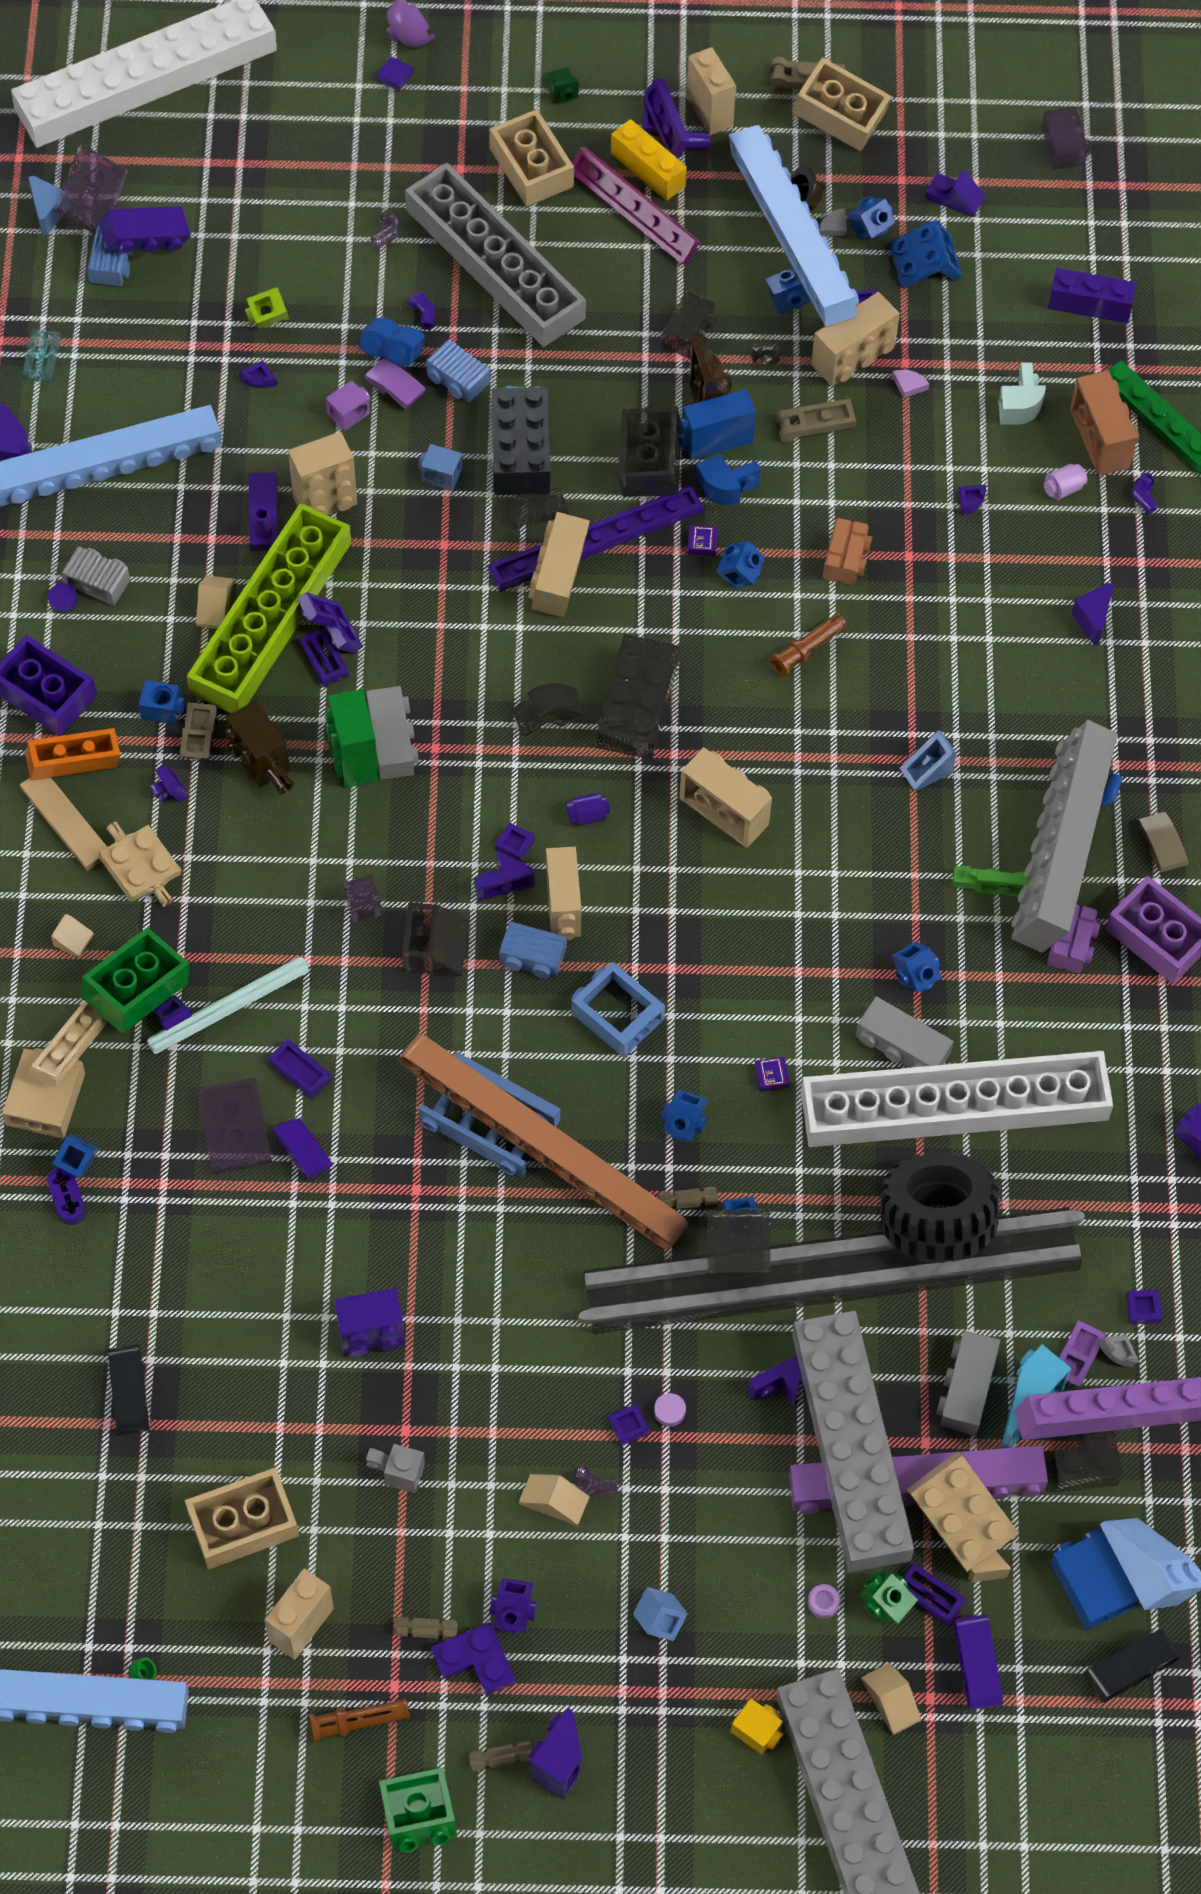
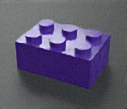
M25 635L0 662V697L59 736L70 727L97 697L93 678L28 635Z

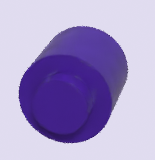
M600 792L573 797V801L566 802L571 825L578 823V826L603 821L606 820L605 814L610 813L607 796L601 797Z

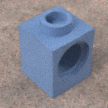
M430 444L427 453L421 454L418 463V469L421 470V481L453 491L462 471V453Z

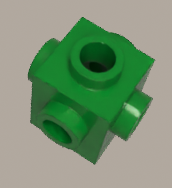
M879 1572L873 1574L867 1579L864 1584L865 1589L859 1595L866 1603L864 1607L870 1615L876 1619H881L884 1623L898 1624L918 1601L906 1588L908 1586L907 1582L897 1573Z

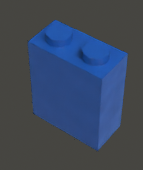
M747 389L683 407V419L679 420L682 434L678 437L681 449L683 451L687 450L690 460L753 443L756 410Z
M1100 1529L1088 1532L1082 1537V1541L1074 1545L1071 1542L1060 1545L1054 1550L1055 1553L1050 1562L1086 1631L1142 1605L1105 1533L1101 1532Z

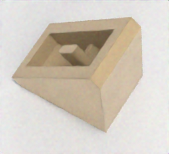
M209 575L204 577L199 584L196 626L218 629L229 611L234 579Z
M530 1474L519 1500V1505L578 1527L589 1496L560 1475Z
M890 1663L861 1677L864 1686L892 1735L921 1721L908 1681Z

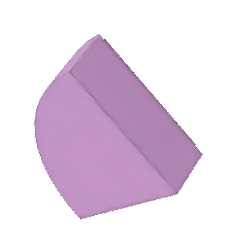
M910 370L893 371L892 377L903 398L929 390V383L922 375Z

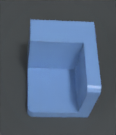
M647 1587L633 1615L647 1634L674 1641L688 1613L673 1594Z

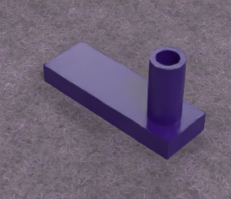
M654 79L643 95V98L665 149L677 159L685 148L708 149L711 143L710 135L708 133L686 132L664 79Z
M276 472L248 473L250 551L270 550L278 537Z

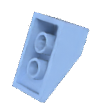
M1139 1518L1104 1521L1100 1524L1144 1610L1178 1606L1201 1591V1571L1198 1566L1193 1563L1190 1557Z

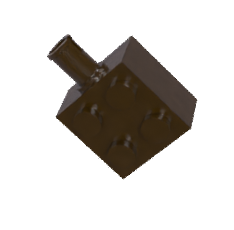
M255 700L226 716L227 729L225 733L229 739L227 744L228 750L234 759L239 758L244 764L242 768L248 779H254L260 788L272 782L277 792L281 795L286 793L283 789L284 786L289 792L295 783L287 775V772L290 771L287 742L258 702Z

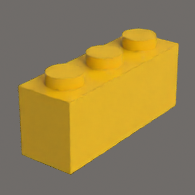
M630 119L611 134V154L665 201L686 187L687 166Z

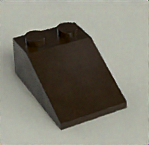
M697 335L691 338L689 388L694 404L731 394L730 389H732L729 372L725 373L722 362Z

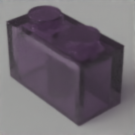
M1076 106L1044 111L1041 128L1054 170L1085 165L1087 154L1091 153V143L1088 137L1085 138L1084 120L1082 116H1078Z

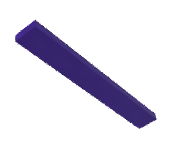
M690 485L591 524L588 527L580 560L702 513L703 505ZM543 544L488 565V571L499 592L532 580Z

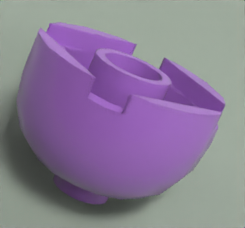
M395 0L391 4L387 12V20L390 27L386 31L394 43L399 40L405 47L418 48L436 38L434 33L428 35L426 32L430 27L414 2L408 4L406 0Z

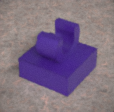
M164 765L156 771L161 781L153 784L150 789L156 798L159 797L161 802L168 800L171 796L181 802L190 796L177 774L169 767Z

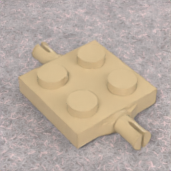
M113 822V825L111 823L107 827V831L115 839V842L99 852V859L131 902L144 895L155 894L163 907L167 904L169 905L173 898L164 886L181 874V868L149 825L126 835L117 822Z

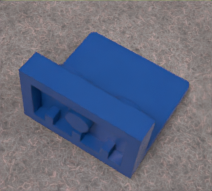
M936 219L889 244L899 282L903 288L938 271L941 274H946L952 281L962 277L951 235Z

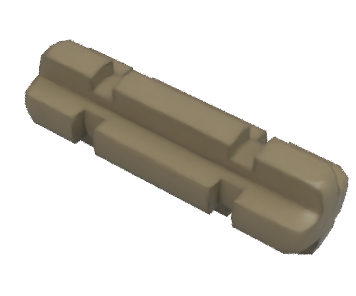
M706 1187L704 1191H700L697 1188L675 1191V1194H671L670 1191L660 1192L658 1199L671 1208L676 1206V1209L700 1207L701 1203H705V1206L716 1205L718 1194L715 1187Z
M397 1617L394 1623V1633L396 1636L408 1637V1634H412V1637L438 1638L443 1636V1639H451L457 1636L458 1624L455 1620L439 1622V1619L413 1618L412 1621L409 1620V1617Z
M527 1741L517 1743L516 1747H513V1744L490 1748L482 1753V1750L469 1753L470 1767L472 1771L484 1770L485 1766L494 1768L515 1764L516 1760H520V1762L531 1761L529 1755L532 1751V1745Z

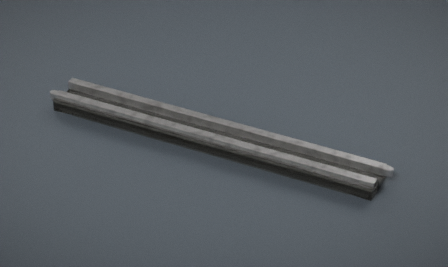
M1070 1207L998 1216L997 1232L994 1238L990 1240V1243L983 1250L978 1249L975 1255L971 1257L963 1256L960 1261L955 1262L952 1259L944 1260V1263H935V1260L930 1259L925 1262L918 1260L917 1256L914 1255L909 1257L901 1252V1248L897 1250L885 1237L883 1231L584 1270L583 1277L588 1310L582 1311L578 1316V1320L583 1324H591L593 1335L1078 1271L1082 1264L1079 1244L1076 1245L1072 1226L1080 1224L1085 1215L1083 1212L1072 1211Z

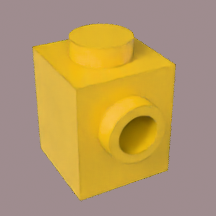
M751 1698L732 1723L731 1733L763 1755L767 1748L773 1750L783 1737V1733L780 1732L783 1721L779 1719L780 1714L774 1708L767 1704L761 1706Z

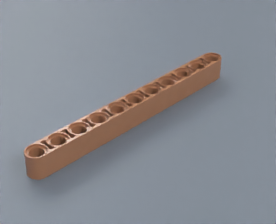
M417 1034L399 1057L401 1064L411 1073L658 1246L670 1250L687 1228V1220L677 1211L428 1037Z

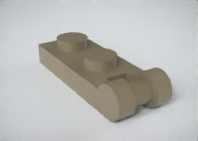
M775 57L771 61L773 73L770 77V84L775 88L802 89L818 63L787 61L783 57ZM835 64L845 70V64Z
M850 398L781 410L774 415L776 425L780 426L779 435L782 442H791L797 437L856 427V417ZM793 421H798V424L791 425L790 423Z

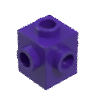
M501 1579L498 1595H492L489 1614L495 1615L494 1628H501L510 1633L526 1632L528 1620L534 1621L537 1602L531 1601L532 1582Z

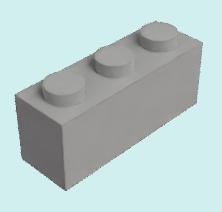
M401 686L366 691L368 711L376 739L377 765L380 780L414 775V764L419 763L417 746L411 747L410 739L415 738L412 721L407 722L406 714L410 713L408 696H402Z
M877 996L858 1022L856 1037L865 1046L875 1047L884 1052L885 1056L891 1061L901 1062L909 1068L944 1065L951 1054L954 1042Z
M965 1330L961 1340L955 1339L951 1358L956 1359L954 1369H947L943 1385L949 1387L947 1398L940 1397L936 1412L937 1415L942 1416L940 1427L973 1436L977 1435L1000 1344L999 1339Z

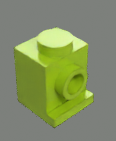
M278 287L247 298L250 307L245 309L250 324L256 323L258 329L282 320H289ZM265 308L271 309L270 313L262 315V311Z

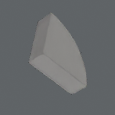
M845 208L837 209L827 214L821 222L820 235L846 236Z
M1126 1334L1105 1337L1098 1342L1103 1352L1119 1365L1133 1367L1139 1362Z

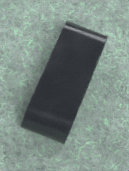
M136 1344L109 1348L108 1360L117 1434L120 1436L150 1431L140 1346Z
M1159 1629L1094 1665L1083 1675L1099 1701L1105 1703L1169 1667L1180 1656L1164 1631Z

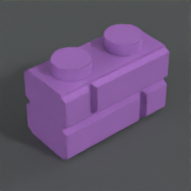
M1076 904L1070 932L1051 946L1047 961L1049 966L1081 973L1084 964L1090 965L1094 948L1090 947L1089 943L1091 938L1097 939L1101 922L1095 921L1098 912L1096 909L1085 906L1079 907Z

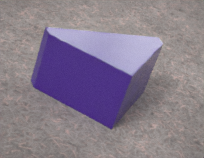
M1107 583L1074 601L1071 615L1094 645L1099 646L1114 586L1113 583Z

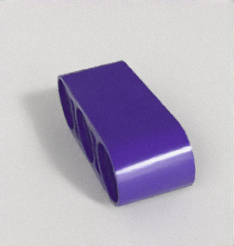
M987 1615L954 1618V1634L969 1710L1002 1706V1689Z

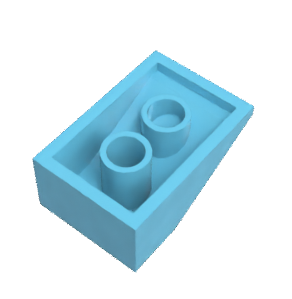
M1043 1344L1035 1352L1030 1349L1019 1363L1021 1367L1016 1373L1018 1380L1000 1449L1012 1448L1022 1437L1014 1411L1028 1395L1056 1393L1064 1390L1071 1367Z

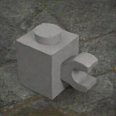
M393 1444L390 1456L377 1449H369L366 1466L384 1471L385 1485L416 1494L425 1466L424 1452Z

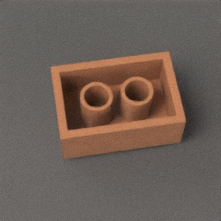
M1108 370L1078 377L1070 411L1098 476L1129 469L1132 457L1135 456L1136 441L1139 440V433L1136 425L1131 424L1127 404L1121 401L1117 381L1112 380Z

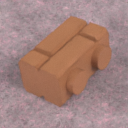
M841 518L835 520L824 564V580L840 581L843 584L854 586L856 585L857 577L864 575L867 560L862 559L864 552L869 553L872 543V536H868L869 526L867 524L851 522Z

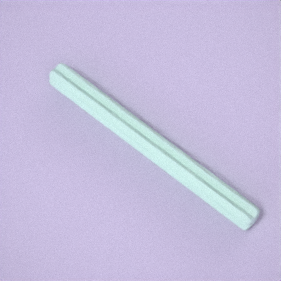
M298 957L199 1010L167 1031L164 1029L149 1037L147 1042L151 1051L157 1054L306 974L309 971L306 961L302 957Z

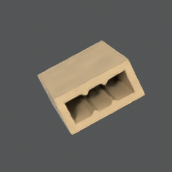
M712 47L689 55L686 86L687 100L709 135L733 127L736 84Z
M576 847L546 848V881L551 933L566 936L567 940L581 937V900Z
M24 1048L2 1112L5 1124L64 1139L85 1077L83 1063L78 1059L58 1085L53 1087L28 1076L29 1067L43 1052V1049L29 1050Z
M304 1568L264 1620L269 1642L295 1660L334 1609L330 1586Z

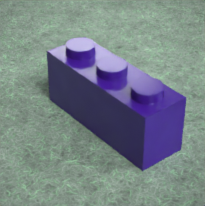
M182 206L109 209L99 222L107 252L118 251L124 254L136 250L152 252L156 249L176 251L182 248L183 244L191 236Z
M1056 268L1048 309L1128 323L1137 282Z

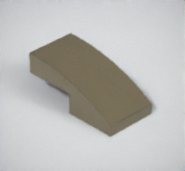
M188 702L185 728H183L180 757L209 760L216 725L217 705Z
M1166 812L1139 819V829L1150 845V856L1160 872L1188 865V858L1182 842Z

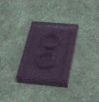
M81 144L77 149L54 211L96 235L100 220L109 209L115 208L128 170L86 145Z
M255 1077L196 1089L212 1175L272 1163Z

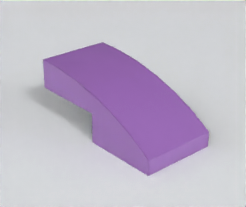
M385 358L379 361L364 376L383 396L388 393L405 410L424 394L426 389L410 374Z
M1079 1320L1059 1358L1071 1367L1067 1382L1080 1388L1100 1349L1098 1342L1106 1337V1333Z

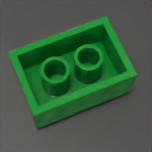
M363 689L328 696L329 707L324 708L327 721V741L330 754H333L334 757L333 764L336 778H342L344 788L379 781L376 739Z
M147 927L82 976L81 998L123 1034L188 984L190 963Z

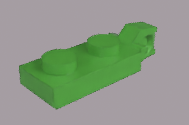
M955 866L953 887L974 889V892L1018 897L1022 888L1028 885L1029 879L1024 877L1025 872L1007 873L999 872L996 869L977 870L976 868L972 869L970 866Z

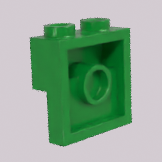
M443 1767L379 1781L392 1850L399 1849L401 1852L409 1853L416 1850L420 1844L432 1842L434 1845L441 1846L449 1843L452 1837H457L455 1818Z

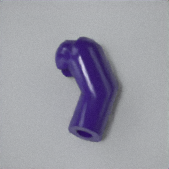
M415 292L414 295L408 297V305L413 310H420V327L425 330H431L434 327L435 306L424 293Z
M1143 473L1136 479L1132 495L1136 502L1150 515L1159 506L1150 496L1155 480L1151 474Z

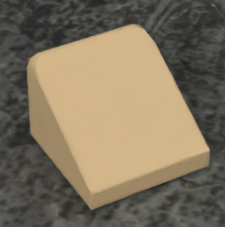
M65 914L53 932L51 939L54 947L79 958L93 937L94 932L72 916Z
M995 1551L970 1570L968 1580L973 1583L1007 1578L1010 1567Z

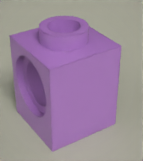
M351 380L326 397L327 414L345 431L370 414V396L363 387L359 388Z

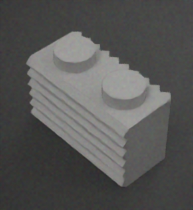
M80 546L77 547L62 571L63 583L69 584L75 590L113 606L116 605L119 597H121L124 589L130 582L128 567L122 561L107 559L92 548L86 550Z

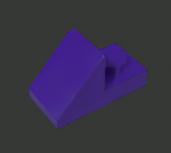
M962 170L957 180L936 172L925 195V199L975 217L985 198L983 191L965 170Z
M499 851L496 852V863L499 872L489 871L474 878L475 894L478 901L535 887L533 868Z
M797 1355L749 1380L747 1391L753 1401L760 1397L763 1399L770 1398L781 1387L794 1407L802 1379Z

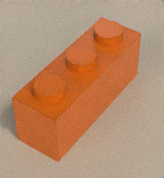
M115 728L29 740L25 756L30 779L38 780L117 768L120 750Z

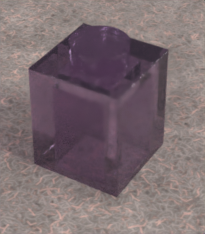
M372 875L343 882L345 900L353 924L381 916L380 899Z

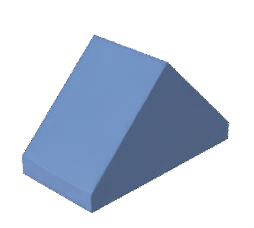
M35 176L28 177L41 232L43 236L48 235L69 208L66 191Z
M937 731L900 767V770L913 789L918 791L953 773L956 752L941 731Z

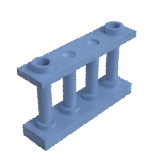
M458 1052L455 1053L454 1056L557 1127L560 1122V1108ZM442 1095L433 1110L423 1104L420 1105L418 1108L419 1121L427 1130L431 1132L438 1131L498 1164L499 1168L508 1175L514 1176L516 1174L521 1178L525 1176L526 1161L521 1159L525 1154L523 1150L515 1145L511 1153L495 1145L501 1135L493 1129H490L485 1138L471 1132L469 1129L477 1118L469 1112L465 1113L459 1124L443 1116L453 1102L449 1098Z

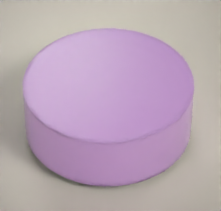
M667 1393L657 1399L654 1415L660 1424L672 1427L683 1421L686 1405L680 1396Z
M827 1584L814 1587L808 1597L810 1612L822 1619L830 1618L837 1613L840 1606L838 1591Z

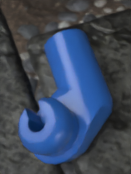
M1109 774L1100 807L1113 803L1116 800L1123 780L1120 775Z

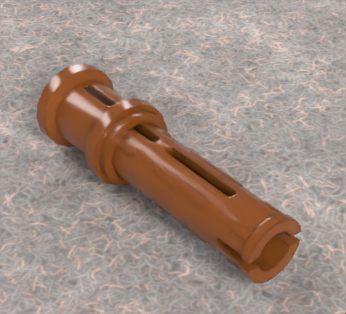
M835 613L805 637L789 642L786 649L779 654L774 653L770 656L769 660L772 668L778 675L782 677L787 676L790 673V669L798 663H805L811 652L826 643L837 633L846 629L847 623L839 613Z
M406 1698L400 1701L345 1711V1708L341 1709L340 1707L336 1708L335 1712L317 1716L314 1713L309 1714L314 1743H318L321 1738L335 1735L346 1737L351 1730L410 1719ZM390 1712V1714H385V1715H380V1716H375V1717H370V1718H365V1719H363V1717H365V1716H370V1715H375V1714ZM350 1719H357V1720L351 1721V1722H348V1721H347V1720H350ZM335 1723V1725H330V1726H326V1727H320V1726H322V1725H327V1724Z

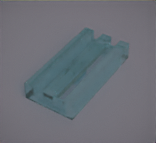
M32 329L22 373L23 380L34 378V381L40 382V379H45V382L51 383L61 339L60 332ZM43 337L36 370H31L38 338ZM49 338H52L46 369L42 371Z

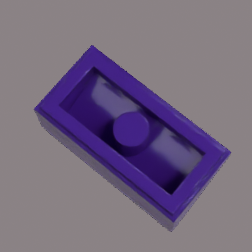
M300 1118L279 1124L273 1128L275 1137L307 1182L333 1166L331 1160Z

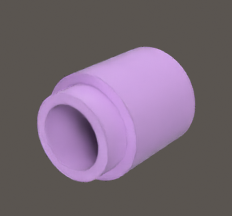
M1068 464L1046 475L1044 489L1050 497L1060 500L1082 489L1083 485L1087 483L1086 472L1079 464Z

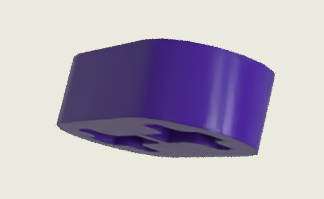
M60 1167L52 1170L47 1181L60 1220L68 1225L81 1222L85 1217L86 1210L75 1176ZM61 1177L66 1181L68 1190L63 1193L58 1184V1179ZM70 1199L76 1212L72 1215L67 1211L65 1202Z

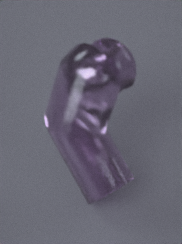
M391 210L384 211L381 214L382 231L371 237V241L377 249H380L398 235L399 221Z
M578 1466L574 1469L573 1482L575 1486L589 1497L618 1493L615 1477L599 1480L586 1466Z

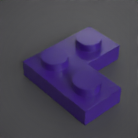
M307 592L298 598L303 608V616L311 623L327 627L332 636L331 642L337 649L355 654L363 647L339 602Z
M491 1622L431 1647V1652L443 1680L474 1667L486 1696L516 1684V1679Z

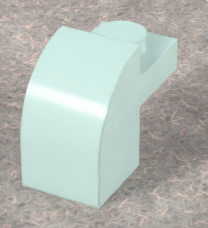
M1021 363L1018 377L1019 386H1001L998 401L1000 425L1028 423L1040 413L1045 394V385L1038 386V374H1033L1032 363Z

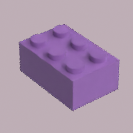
M1149 876L1109 915L1105 930L1173 985L1201 957V917Z

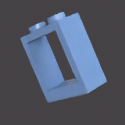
M613 961L606 968L601 967L592 977V982L585 988L583 986L580 987L571 998V1014L623 1058L665 1019V1005ZM612 980L646 1008L622 1033L587 1005Z

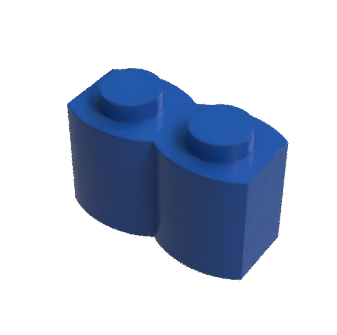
M375 318L362 330L359 348L371 356L385 357L394 364L408 366L422 353L425 335L413 327H400L392 320Z

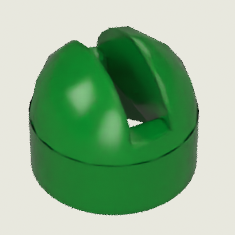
M140 1658L129 1665V1678L155 1680L157 1670L150 1658Z

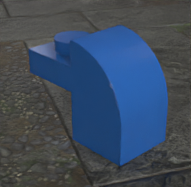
M719 454L696 464L695 481L703 494L712 502L720 505H735L740 503L742 491H750L760 483L761 468L755 460L730 470L722 455Z

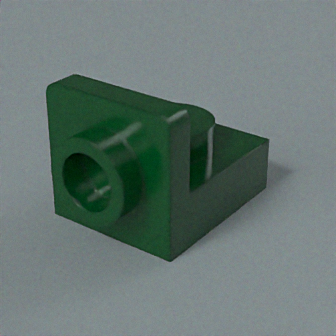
M569 67L544 73V82L553 104L579 98V82L577 77L573 78Z

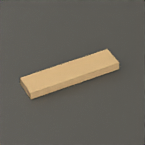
M29 778L20 784L23 793L87 871L102 862L98 857L99 852L107 848V846L52 778L31 780Z
M83 1001L29 1067L28 1076L56 1087L108 1021L86 1001Z

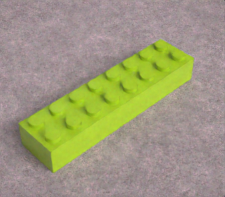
M302 503L298 505L188 673L189 694L212 705H217V707L230 713L241 709L249 703L304 617L302 614L303 608L298 598L305 592L318 596L351 545L350 525Z

